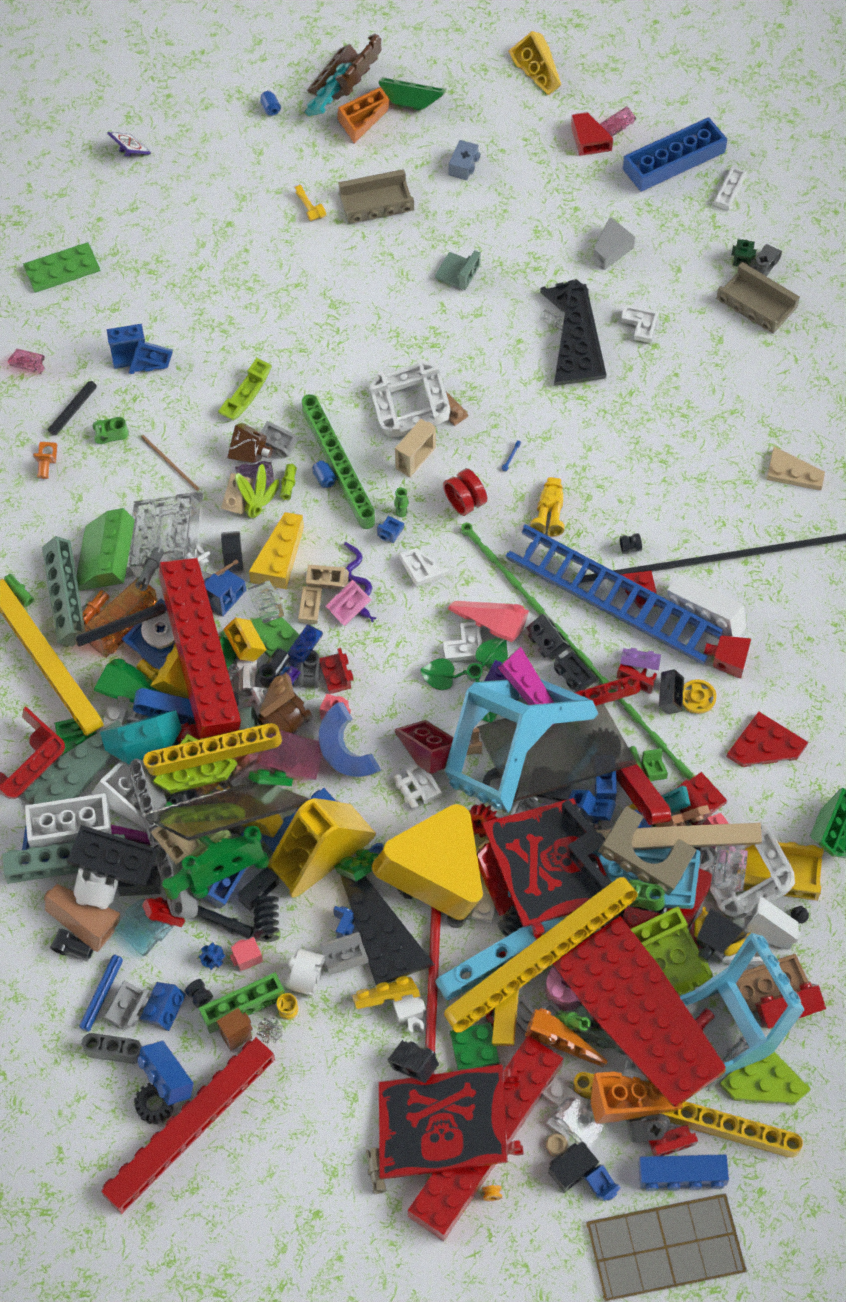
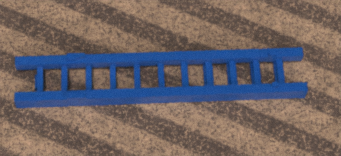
M524 524L522 535L532 539L533 542L529 544L524 557L509 551L506 554L507 560L704 665L708 657L694 648L704 632L720 639L723 629ZM539 544L549 548L540 566L529 561ZM555 552L565 557L556 575L546 570ZM571 561L582 566L572 583L562 579ZM587 570L598 575L589 592L578 587ZM604 578L614 583L605 601L594 596ZM620 587L631 592L621 610L611 605ZM636 596L646 600L637 618L627 613ZM655 605L663 609L652 627L644 623ZM670 614L680 618L669 636L661 632V629ZM689 623L695 626L696 630L688 644L685 645L678 641V638L686 624Z

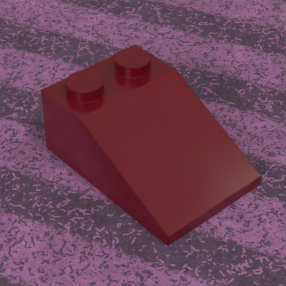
M427 720L395 729L394 733L417 766L427 773H436L446 768L454 737Z

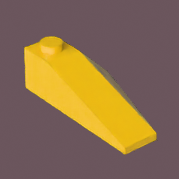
M531 31L508 50L515 65L521 68L528 77H531L548 95L562 85L550 48L541 33Z

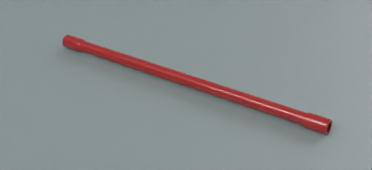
M431 906L429 957L435 965L428 968L425 1048H430L435 1052L438 986L435 981L439 975L441 911Z

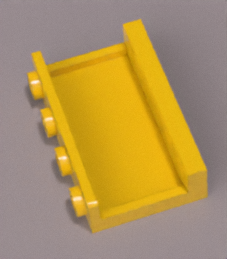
M778 842L794 871L795 879L794 886L783 896L818 901L821 894L820 877L824 849L816 845L804 846L795 842ZM751 845L740 852L737 878L738 890L748 891L771 877V873L755 845Z

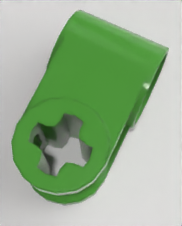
M122 417L98 420L92 424L95 430L94 440L98 444L124 440L129 435L126 421Z
M639 880L629 881L638 894L635 901L629 906L651 909L653 911L661 910L664 907L665 895L661 886ZM653 896L659 897L658 899H651Z

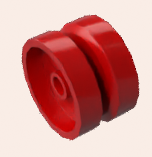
M468 468L458 472L457 477L452 476L443 482V489L448 501L462 516L471 513L474 507L479 508L487 502L488 497L482 482Z

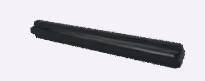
M159 603L75 636V642L80 647L166 613L163 603Z

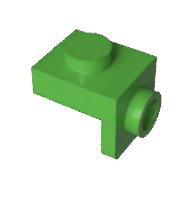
M662 749L643 751L641 764L645 775L650 781L667 779L668 772L662 761Z

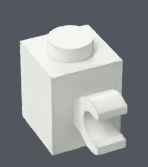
M410 994L402 997L401 1001L395 1002L393 1000V1009L399 1026L408 1023V1030L411 1035L414 1034L413 1026L415 1025L420 1026L421 1031H424V1023L420 1020L423 1019V1011L426 1010L423 999L413 998V995Z

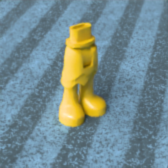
M547 478L537 504L538 518H533L530 522V527L545 534L547 513L551 512L548 526V535L550 537L560 536L565 531L564 523L559 521L560 510L563 507V486L561 485L560 478Z

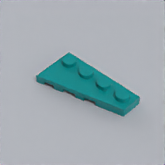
M342 63L336 68L337 72L327 79V84L317 91V96L308 102L307 108L304 111L307 116L324 114L326 111L324 107L333 101L331 96L338 93L341 89L340 84L335 78L339 75H344L349 67L352 66L351 63Z

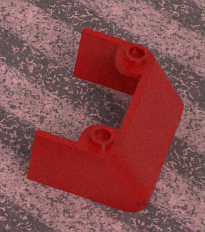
M26 706L23 708L22 718L35 729L29 738V744L35 752L9 778L0 772V795L8 799H16L25 792L63 754L65 749L64 741Z

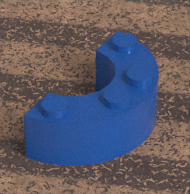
M343 702L335 704L325 714L319 729V745L326 761L338 772L353 777L373 775L382 771L373 754L359 756L350 752L346 747L343 739L344 730L353 719Z

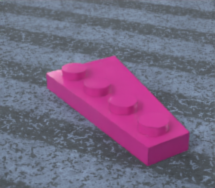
M521 647L515 650L498 667L528 705L554 703Z

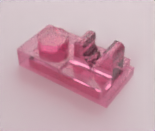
M626 106L600 123V125L613 137L626 129L630 124L632 125L636 117Z
M16 349L7 361L12 367L30 370L31 372L37 370L39 374H42L45 370L42 364L45 359L44 355L22 349Z

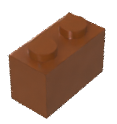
M239 1008L217 1020L220 1035L230 1051L252 1039L251 1031L253 1028L250 1024L252 1022L247 1013H241Z

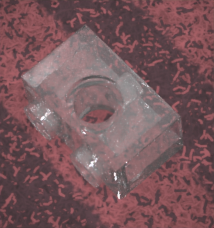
M270 581L248 588L252 604L263 624L284 616V600L279 596L277 587H273Z
M732 846L716 847L711 887L726 892H743L748 851Z
M566 1097L551 1116L578 1144L583 1141L587 1147L591 1146L605 1128L601 1123H595L593 1112L586 1108V1103L579 1097ZM581 1116V1123L578 1125V1117Z

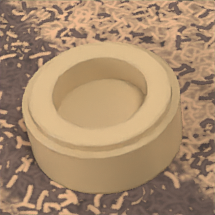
M552 1134L548 1137L546 1149L550 1155L557 1157L566 1153L568 1142L563 1135Z

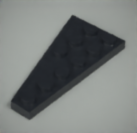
M586 284L572 285L568 289L554 386L605 379L607 376Z
M340 875L363 947L368 957L375 985L384 982L389 983L399 977L408 976L435 965L366 876L355 881Z

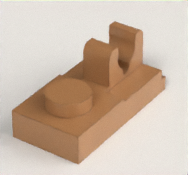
M446 392L450 404L448 420L456 426L466 419L468 414Z

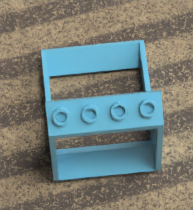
M541 679L554 703L526 705L514 700L523 697L508 680L474 682L466 691L445 768V773L450 780L449 784L455 790L464 791L468 796H474L482 803H489L495 809H501L509 813L527 751L552 724L594 719L598 712L593 701ZM489 711L517 723L499 791L461 773L473 728Z
M754 933L747 936L726 969L696 990L680 996L685 1006L720 993L748 1043L749 1049L733 1060L724 1063L726 1071L723 1075L765 1059L774 1053L804 1011L799 996L792 989L789 978L780 968L778 959L769 949L767 940L762 935ZM756 952L759 953L788 1004V1007L767 1037H765L736 985Z

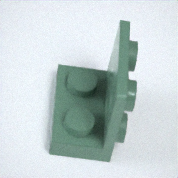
M474 250L472 255L467 258L449 252L436 272L435 279L466 290L480 267L481 252Z

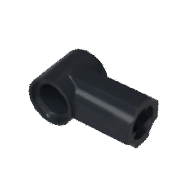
M281 648L276 649L266 664L260 666L259 679L262 686L269 688L272 681L280 675L291 660V656Z
M61 928L58 930L50 946L51 950L60 955L66 956L69 954L85 961L91 958L94 951L81 939L75 937L73 933Z

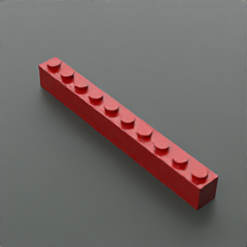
M257 1037L252 1041H247L242 1047V1051L237 1056L233 1055L228 1060L227 1066L222 1071L218 1070L213 1075L212 1081L207 1086L203 1085L197 1091V1096L192 1101H187L182 1106V1111L177 1116H172L166 1122V1127L161 1132L157 1131L145 1148L141 1147L134 1155L135 1158L130 1163L126 1162L118 1171L119 1173L113 1179L110 1178L104 1183L101 1190L103 1196L123 1214L275 1061L274 1053Z

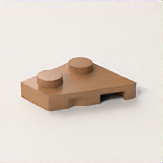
M286 672L283 675L277 676L269 686L260 709V713L264 718L295 696L291 677Z

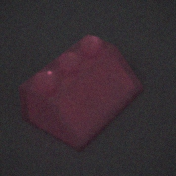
M279 730L282 737L281 744L276 748L258 752L256 765L284 771L309 780H316L322 757L319 741ZM271 734L268 736V738H272L276 734Z

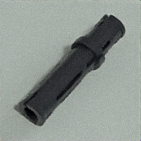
M198 905V912L194 918L223 928L230 934L235 933L247 939L251 938L254 932L252 926L239 922L237 918H229Z

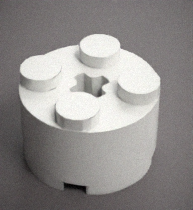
M79 868L73 891L76 902L80 905L88 904L97 906L100 909H107L114 900L119 880Z
M297 949L294 957L290 960L289 969L292 971L286 979L285 988L314 996L318 989V986L315 984L318 983L319 979L321 980L325 956Z

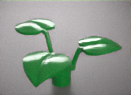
M494 638L482 643L477 648L475 654L476 659L482 664L472 663L468 666L467 670H463V672L453 675L455 671L454 665L444 658L435 659L422 667L421 674L424 680L437 690L451 688L453 684L452 678H458L466 675L468 680L472 682H480L479 680L483 672L482 668L485 665L490 670L495 660L503 663L508 658L507 640ZM489 711L482 720L491 723L497 714Z

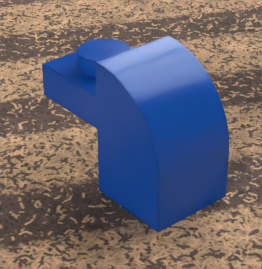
M572 789L569 799L574 798L576 805L581 810V814L593 824H597L599 820L610 821L616 807L614 800L596 799L589 790Z

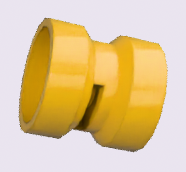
M284 993L277 999L278 1014L282 1019L291 1020L298 1014V1003L293 994Z

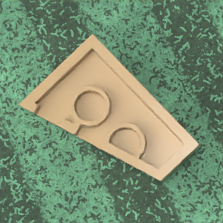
M775 446L773 447L767 480L821 491L825 471Z

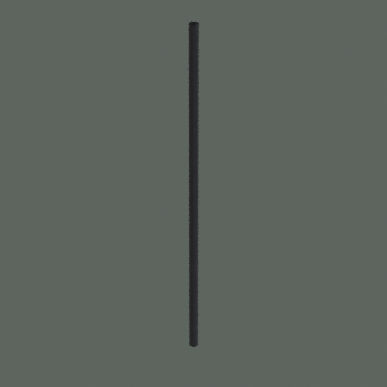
M846 533L612 571L620 575L645 571L653 572L846 541ZM595 573L584 575L580 583L595 581L598 575Z

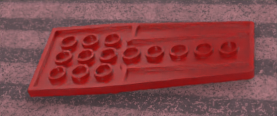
M621 916L553 963L555 970L591 1017L673 1107L680 1106L725 1073L724 1063L658 963Z

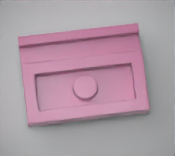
M351 580L326 607L345 626L372 599L356 582Z

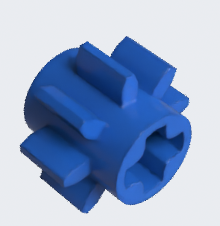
M212 942L209 946L205 945L201 948L202 953L198 957L203 966L212 970L214 967L219 968L223 964L222 959L226 955L221 946L215 945Z

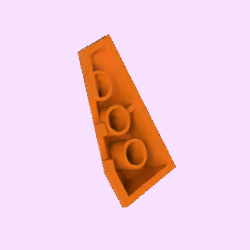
M543 1008L533 1011L524 1036L527 1037L529 1035L540 1043L600 1067H604L607 1064V1059L558 1018L552 1016L550 1011Z
M619 1072L594 1074L591 1106L596 1124L629 1120L683 1108L682 1104L678 1107H673L652 1083L642 1081L639 1077L634 1076L631 1078L623 1076Z

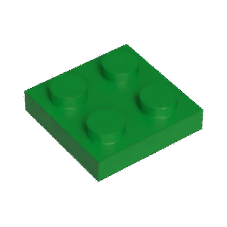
M491 1023L470 1026L459 1033L450 1030L458 1071L500 1065L497 1048L492 1044L493 1031Z

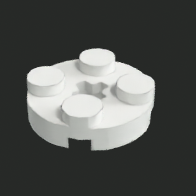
M167 610L165 614L142 622V636L150 646L163 649L175 642ZM164 625L165 631L157 633V626L162 627Z

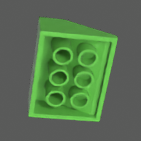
M124 508L106 511L85 526L76 575L79 591L124 584L135 521Z

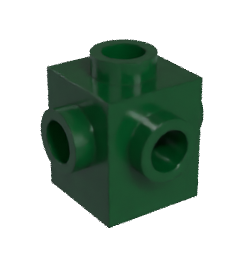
M737 240V245H733L731 256H734L733 266L738 267L742 262L748 266L751 265V259L755 260L757 249H754V241Z

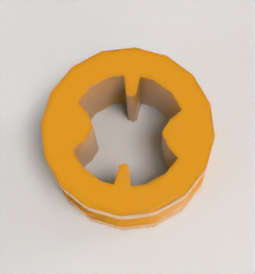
M490 1185L483 1187L482 1192L485 1193L483 1200L497 1201L502 1199V1194L499 1193L502 1190L501 1186Z

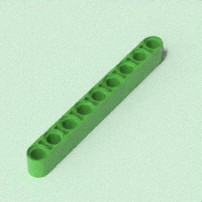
M312 394L305 395L302 398L303 415L329 466L335 473L337 482L359 525L363 529H370L375 525L374 508L317 397Z

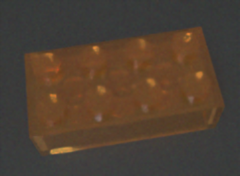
M137 577L84 626L85 631H90L154 606L158 601L155 589L148 584L145 591H140L142 585H140L139 589L135 587V583L139 578ZM134 626L89 644L107 658L110 654L117 651L118 647L123 643L122 638Z

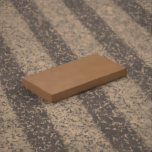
M796 953L778 959L779 966L789 978L793 990L798 989L799 984L809 982ZM765 964L744 971L736 983L752 1014L757 1012L755 1003L760 1002L761 997L780 995V990Z

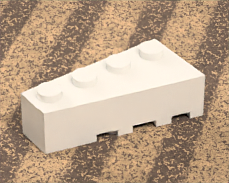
M679 575L667 589L669 601L723 629V636L739 637L746 629L743 604L682 575Z

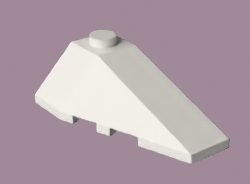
M121 761L99 781L91 794L105 793L109 809L146 828L131 779L130 766Z

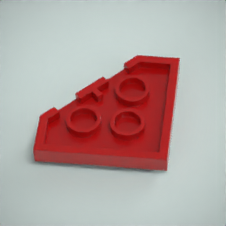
M758 711L729 750L726 757L741 767H749L752 764L762 763V765L778 763L780 760L787 759L792 761L800 757L809 742Z

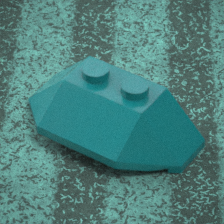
M177 710L106 729L100 731L105 751L130 765L134 759L143 760L144 756L150 751L171 747L182 728Z

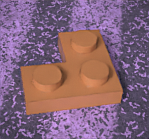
M707 805L698 807L682 814L671 816L670 822L656 824V827L685 826L688 820H692V823L703 820V815L710 813Z

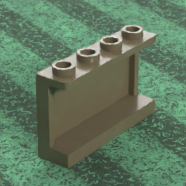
M404 169L338 182L339 195L348 224L414 211V198L410 195Z
M742 262L738 266L735 276L724 287L720 286L718 288L716 299L774 334L798 308L800 296Z

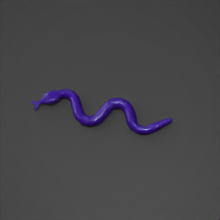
M344 542V545L356 554V559L346 567L349 572L348 581L353 580L356 584L364 585V592L369 596L373 589L371 582L366 578L352 575V570L360 565L363 556L358 548ZM365 607L358 613L362 617L370 618L371 622H373V619H376V617L370 615L369 610Z

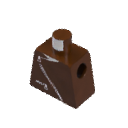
M240 423L234 427L227 458L256 463L261 461L262 456L270 458L273 448L265 446L266 435L244 423Z

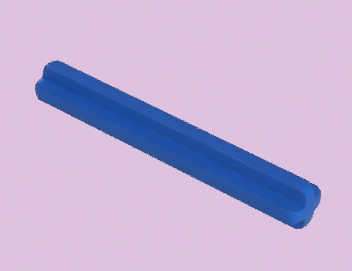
M115 954L112 955L79 1024L80 1029L87 1032L91 1030L123 962L122 957Z

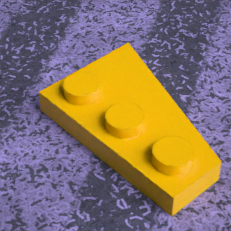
M402 976L397 978L395 982L380 983L376 985V988L369 990L361 989L356 994L351 995L356 1009L381 1005L385 1002V999L394 1000L395 1002L401 1001L403 996L410 994L413 995V998L421 997L419 989L411 976Z

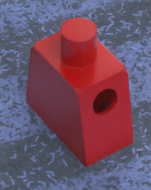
M722 635L720 636L718 646L706 643L704 654L714 656V668L741 679L751 639Z

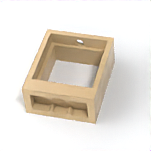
M420 419L395 448V467L408 477H411L436 448V427L432 423Z

